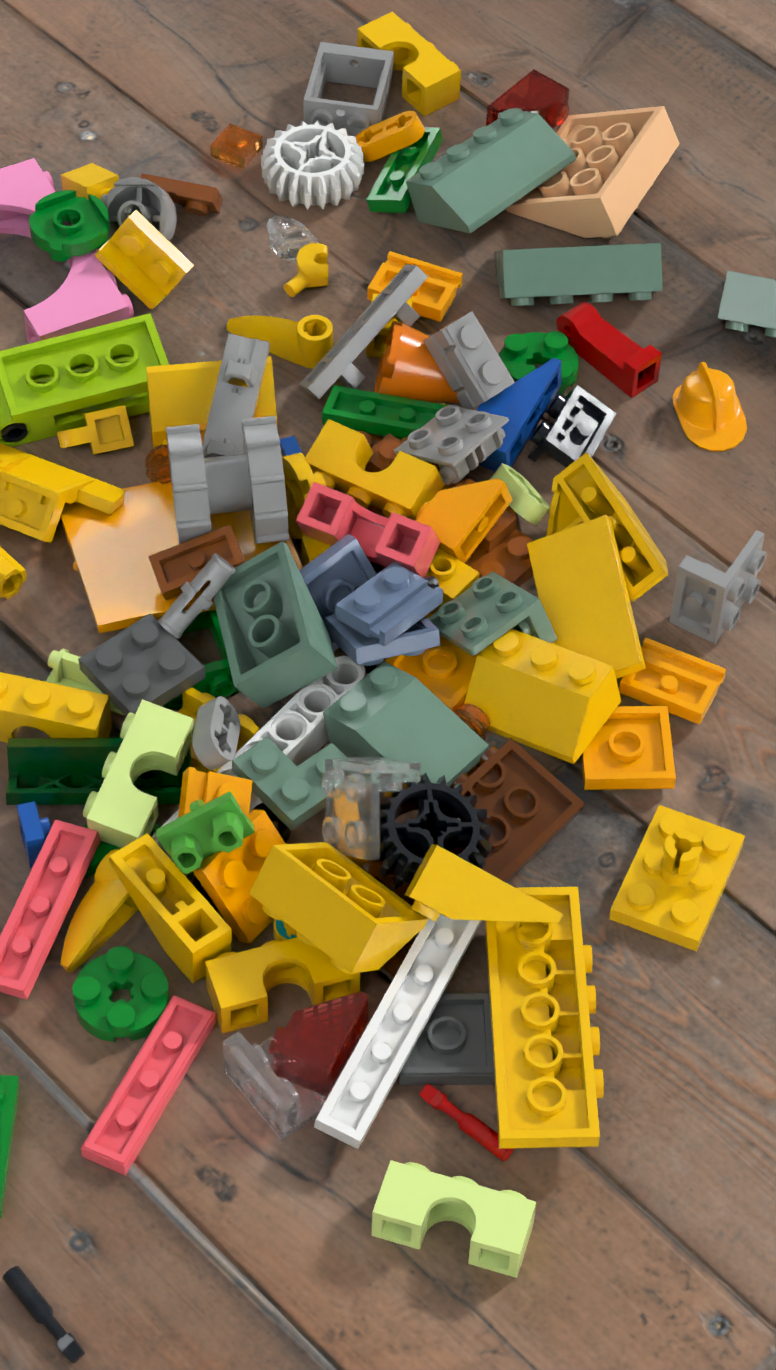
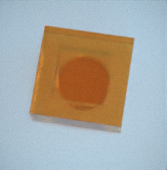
M230 123L210 145L211 157L244 170L263 148V136Z

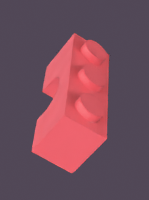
M313 482L296 519V522L307 537L332 546L344 536L350 534L357 539L369 561L384 567L396 562L421 577H425L440 544L432 527L394 512L391 513L390 518L380 516L360 506L352 496Z

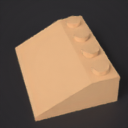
M658 106L569 115L556 133L575 153L576 160L506 208V211L583 238L602 237L608 239L618 236L680 144L665 107Z

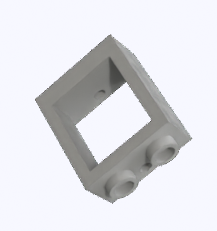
M320 42L303 100L304 122L307 125H314L318 120L322 126L333 123L335 130L345 128L347 135L356 136L362 130L381 122L393 82L394 51ZM351 60H356L358 63L355 64ZM326 82L377 88L373 105L322 99Z

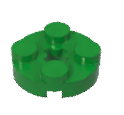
M71 190L51 193L41 198L35 204V212L32 216L30 214L29 217L30 235L33 242L40 249L48 252L49 257L57 262H64L71 257L84 255L100 249L109 240L108 232L110 226L107 207L99 198L88 194V199L84 197H76V191ZM69 221L71 224L74 225L66 226L63 225V223Z
M558 331L549 333L531 332L510 334L505 338L504 346L499 352V357L514 382L534 371L536 367L532 364L543 365L553 358L561 360V386L553 400L559 393L564 395L565 389L571 384L573 387L577 381L578 356L574 348L568 344V338L565 334Z
M126 946L111 948L107 954L96 957L86 964L73 983L72 992L78 1021L88 1033L104 1041L115 1042L114 1037L124 1038L128 1036L133 1041L148 1036L168 1005L169 983L164 971L149 957L140 953H134ZM121 989L130 991L132 1000L126 1002L120 999L115 1003L111 1001L114 991Z

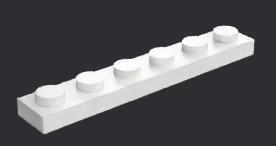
M441 914L437 922L428 920L425 927L416 937L315 1120L314 1128L359 1149L482 920H454L446 918Z

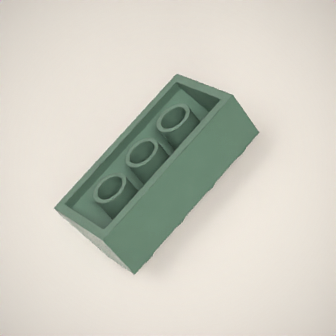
M511 108L503 111L499 115L500 118L490 125L475 130L473 136L463 143L448 148L446 154L435 162L427 163L420 167L419 172L409 178L406 183L418 222L472 233L576 160L575 153L539 114L522 111L520 108Z
M661 243L511 249L494 252L500 299L510 298L511 306L534 305V297L550 296V304L574 303L573 295H589V302L613 301V293H628V301L652 300V292L663 291Z
M727 270L718 313V319L726 320L725 328L748 332L749 326L754 325L765 328L764 336L776 338V280Z

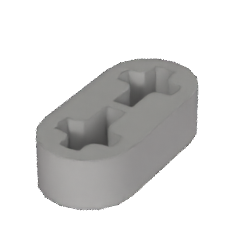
M222 696L199 707L192 735L194 752L202 765L209 770L217 769L234 759L240 733L239 716L233 705Z

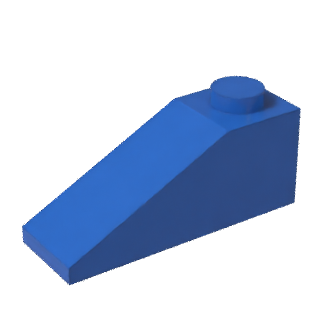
M551 359L479 405L476 411H484L508 417L509 419L501 427L505 432L503 445L490 454L482 463H478L479 466L494 472L502 463L511 468L513 467L561 386V360Z

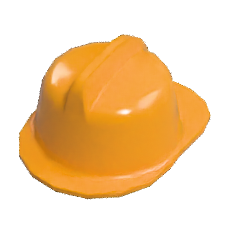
M700 362L697 370L686 376L683 384L676 388L672 396L673 406L689 441L699 448L708 451H726L736 447L744 439L747 431L746 418L736 395L733 380L728 374L720 370L708 368L706 362Z

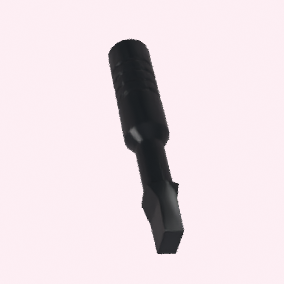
M15 1266L9 1269L3 1276L5 1283L35 1321L44 1324L56 1339V1346L75 1364L85 1354L72 1333H67L53 1316V1308L21 1268Z

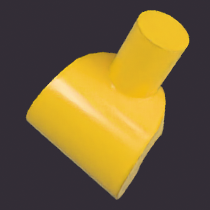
M310 243L299 250L297 254V274L283 286L285 292L290 297H295L305 288L328 286V248L326 245Z

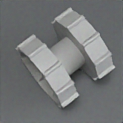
M275 416L241 420L244 454L210 458L203 457L199 424L166 427L179 544L212 532L211 514L250 510L255 543L289 540L285 477Z

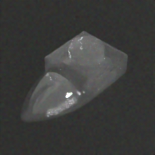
M273 215L267 222L269 246L280 259L296 262L297 254L303 246L310 243H318V239L304 224L293 218Z

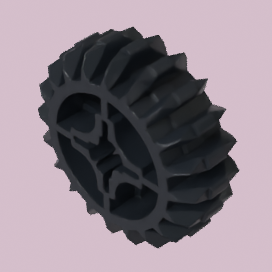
M426 773L420 776L417 783L407 776L405 779H402L400 786L392 783L391 786L387 787L384 796L380 795L373 805L374 811L369 814L366 823L368 825L367 828L370 829L366 835V845L373 847L370 853L371 861L383 862L380 868L381 877L392 873L397 877L394 882L396 888L401 887L404 882L410 884L431 844L438 845L447 851H452L453 847H463V852L458 857L483 870L486 864L485 858L489 856L492 849V843L489 842L492 835V826L485 824L487 809H474L477 803V794L464 797L461 794L463 791L462 783L454 786V789L446 786L445 775L439 778L437 783H431ZM418 810L416 818L406 819L405 823H394V820L402 814Z

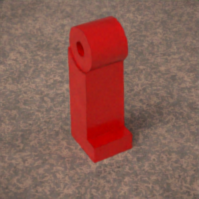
M582 302L557 318L556 327L558 332L567 336L568 344L574 348L576 353L630 398L635 397L658 382L662 353L652 345H648L644 349L601 318L598 311L591 304ZM638 373L642 376V378L639 381Z

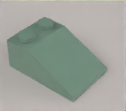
M282 541L235 568L236 572L229 577L213 599L234 687L264 709L338 669L329 633L288 545Z
M385 661L380 663L323 712L329 742L333 743L352 763L397 786H400L402 779H405L407 776L417 783L420 776L426 773L431 783H437L438 779L445 775L446 786L450 787L461 774H466L480 762L481 756L490 748L479 735L416 677Z

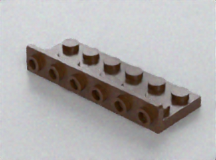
M512 738L499 749L495 746L490 747L481 756L480 762L476 764L478 769L473 774L468 776L463 773L450 785V788L454 789V786L462 783L463 791L461 794L464 797L477 794V803L474 809H487L485 824L492 826V835L489 839V842L492 843V849L489 856L485 858L486 864L483 870L506 883L582 811L585 805L581 799ZM453 847V850L449 852L458 856L463 852V847ZM369 859L361 867L408 904L413 905L415 900L404 895L410 885L409 883L404 882L401 887L396 888L394 884L396 875L392 873L381 877L380 868L383 862H373ZM418 934L382 966L391 976L395 977Z

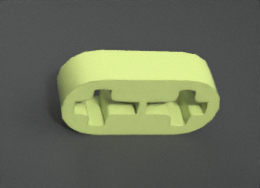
M502 463L489 480L499 478L504 481L512 497V502L509 506L528 522L538 525L550 510V506L520 473Z

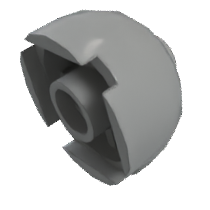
M129 177L114 183L115 187L110 190L108 195L103 194L100 200L107 207L110 227L108 239L113 236L135 210L150 222L168 241L173 237L177 223L176 207L169 194L154 182L147 179Z

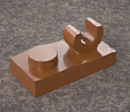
M144 173L141 175L142 179L152 181L165 190L173 203L181 204L182 207H185V211L191 214L206 216L208 212L220 213L223 199L216 187Z
M231 524L148 556L165 600L179 596L183 592L180 587L186 581L191 583L202 568L211 560L214 553L220 555L234 568L245 562Z

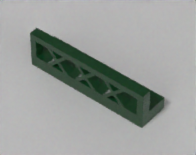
M9 738L7 745L9 776L6 788V805H19L35 801L36 805H85L92 791L99 792L105 779L102 777L104 763L111 751L118 752L123 739ZM191 746L177 776L162 770H149L142 773L133 785L141 792L157 797V804H180L183 772L188 767H192ZM162 786H181V787H165V788H162ZM18 787H37V788H18Z

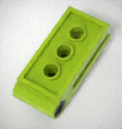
M151 313L0 351V444L15 447L57 436L59 431L86 426L84 413L122 405L126 406L128 417L149 412L146 367L169 365Z

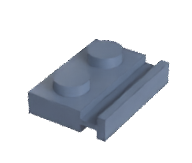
M393 562L335 605V618L369 638L372 635L379 638V644L385 647L443 603V589L440 587L435 589L429 587L428 580Z

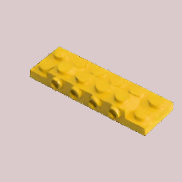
M520 887L517 889L564 915L559 923L484 920L499 1149L599 1147L600 1130L597 1099L603 1098L604 1078L603 1070L594 1069L593 1056H599L600 1033L599 1027H590L589 1014L596 1013L595 985H587L586 973H592L593 959L591 945H583L578 887Z

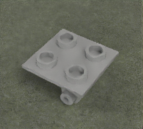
M448 405L437 411L435 417L422 428L413 431L408 436V439L398 446L394 452L398 454L399 451H402L420 460L437 463L440 468L438 472L444 484H457L470 472L469 470L475 469L478 463H482L490 454L503 445L505 432L501 427L509 419L508 417L484 411L480 412L456 405Z

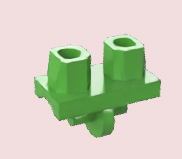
M229 791L206 804L201 799L191 803V812L156 830V837L180 871L188 874L200 868L203 859L219 851L228 853L242 846L243 839L255 833L254 824L242 812L235 797Z

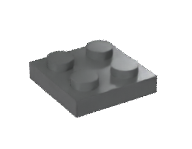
M151 614L146 615L78 659L80 670L103 694L109 695L110 701L126 717L130 712L136 714L142 699L163 706L206 678L205 667L172 634L165 630Z

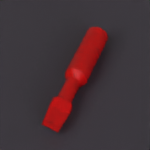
M427 1083L418 1094L435 1110L440 1109L456 1121L461 1131L477 1141V1143L502 1162L506 1161L513 1153L514 1148L499 1149L498 1133L492 1130V1128L472 1113H464L447 1100V1095Z

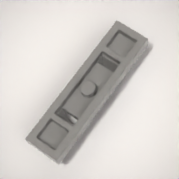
M406 264L304 378L299 386L310 396L318 399L326 393L338 378L349 387L356 389L365 379V375L352 362L392 317L410 327L420 315L406 301L428 276L417 265Z
M228 334L202 444L204 458L244 454L241 420L254 418L270 342ZM231 378L245 381L248 388L228 384V381Z

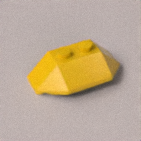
M587 452L553 478L552 491L554 494L549 510L546 536L607 515L612 522L630 602H634L668 576L666 560L626 499Z

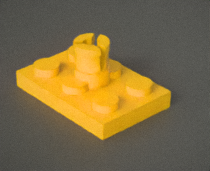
M659 805L613 902L609 919L697 952L741 852L745 835Z

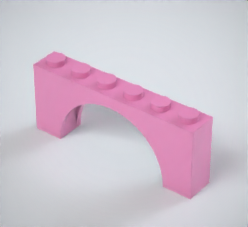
M35 158L0 169V233L17 234L31 238L29 217L30 214L32 216L35 212V204L46 195L56 192L50 173L48 171L43 172ZM69 221L63 223V225L66 226L74 225L71 224ZM98 249L67 260L71 269L61 287L43 302L23 310L26 339L29 344L129 319L134 316L130 298L127 294L121 295L114 274L109 269H105L102 263L95 257Z

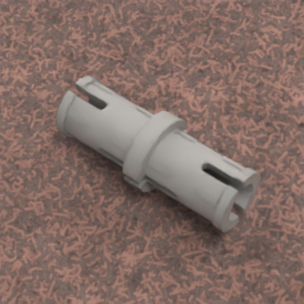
M214 553L211 560L202 568L191 583L186 581L180 587L183 592L167 612L158 619V623L179 639L184 630L203 609L206 611L210 609L213 605L211 599L229 577L236 572L235 568L220 555ZM209 580L211 583L207 586V588L201 593V595L190 606V608L187 611H184L183 608L195 596V594L200 590V588L205 584V582Z

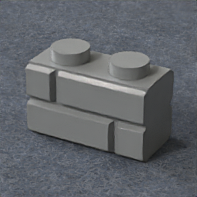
M473 311L423 340L453 391H456V397L463 408L472 409L515 383Z

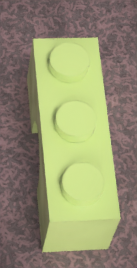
M143 699L136 714L130 712L127 715L120 733V738L123 739L117 753L113 751L109 753L102 770V777L105 778L99 792L92 791L83 810V817L87 820L88 829L98 831L101 841L123 848L146 833L150 835L159 816L157 797L141 792L133 784L142 773L149 770H162L176 776L178 775L192 744L193 718Z
M390 1160L372 1212V1236L420 1250L425 1233L431 1226L442 1221L457 1222L466 1227L472 1235L468 1264L517 1278L534 1224L536 1201L529 1200L516 1191H497L480 1186L467 1177H448L434 1173L418 1163L407 1162L403 1164Z

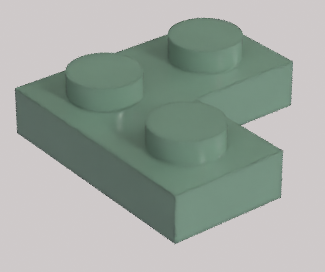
M268 737L232 760L231 770L237 777L253 780L252 792L291 831L361 783L362 771L333 743H330L296 766Z

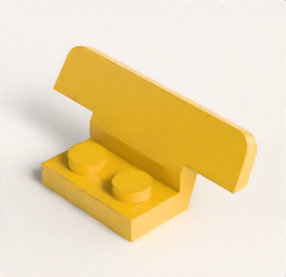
M0 444V525L41 541L52 543L65 503L72 504L76 501L107 514H111L124 503V491L119 487L5 444Z

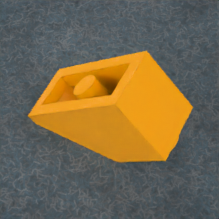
M499 478L438 491L431 501L425 502L420 507L415 521L432 527L440 541L439 548L465 563L512 502V497L505 482Z

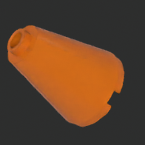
M392 321L384 343L387 346L383 357H380L374 392L432 403L461 404L456 397V391L452 390L423 342L429 336L402 322Z

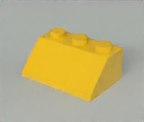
M268 356L254 417L275 416L277 425L272 358ZM222 360L146 367L149 420L154 460L169 459L166 427L204 424L208 422ZM232 378L228 381V384L248 388L245 381Z
M510 629L478 653L461 713L462 720L575 764L621 702L614 666Z
M327 842L273 845L249 892L252 897L263 904L262 910L267 915L276 920L286 922L297 931L296 936L299 940L309 946L322 950L331 957L330 963L335 968L351 975L359 972L379 970L418 934L429 920L427 917L412 910L410 904Z

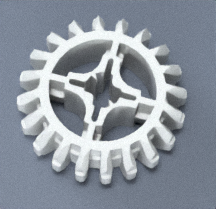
M318 120L314 125H307L302 121L298 127L288 124L286 131H275L274 138L267 139L263 155H261L262 178H264V183L269 188V193L277 194L279 202L289 200L292 207L304 204L307 210L311 205H318L321 209H324L327 203L338 206L340 199H350L351 193L358 191L362 175H364L363 152L361 146L356 142V137L348 136L345 128L335 130L333 123L322 126Z

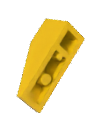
M148 833L109 855L110 864L163 950L192 984L206 976L205 961L215 959L220 954L231 952V927Z
M431 844L404 894L415 900L411 907L412 910L434 922H437L441 914L446 918L454 920L559 923L564 915L434 844Z

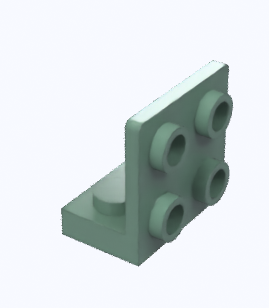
M493 571L487 576L477 579L472 587L453 601L443 604L438 612L428 618L439 629L440 636L472 656L477 655L510 629L549 643H553L558 639L540 599Z

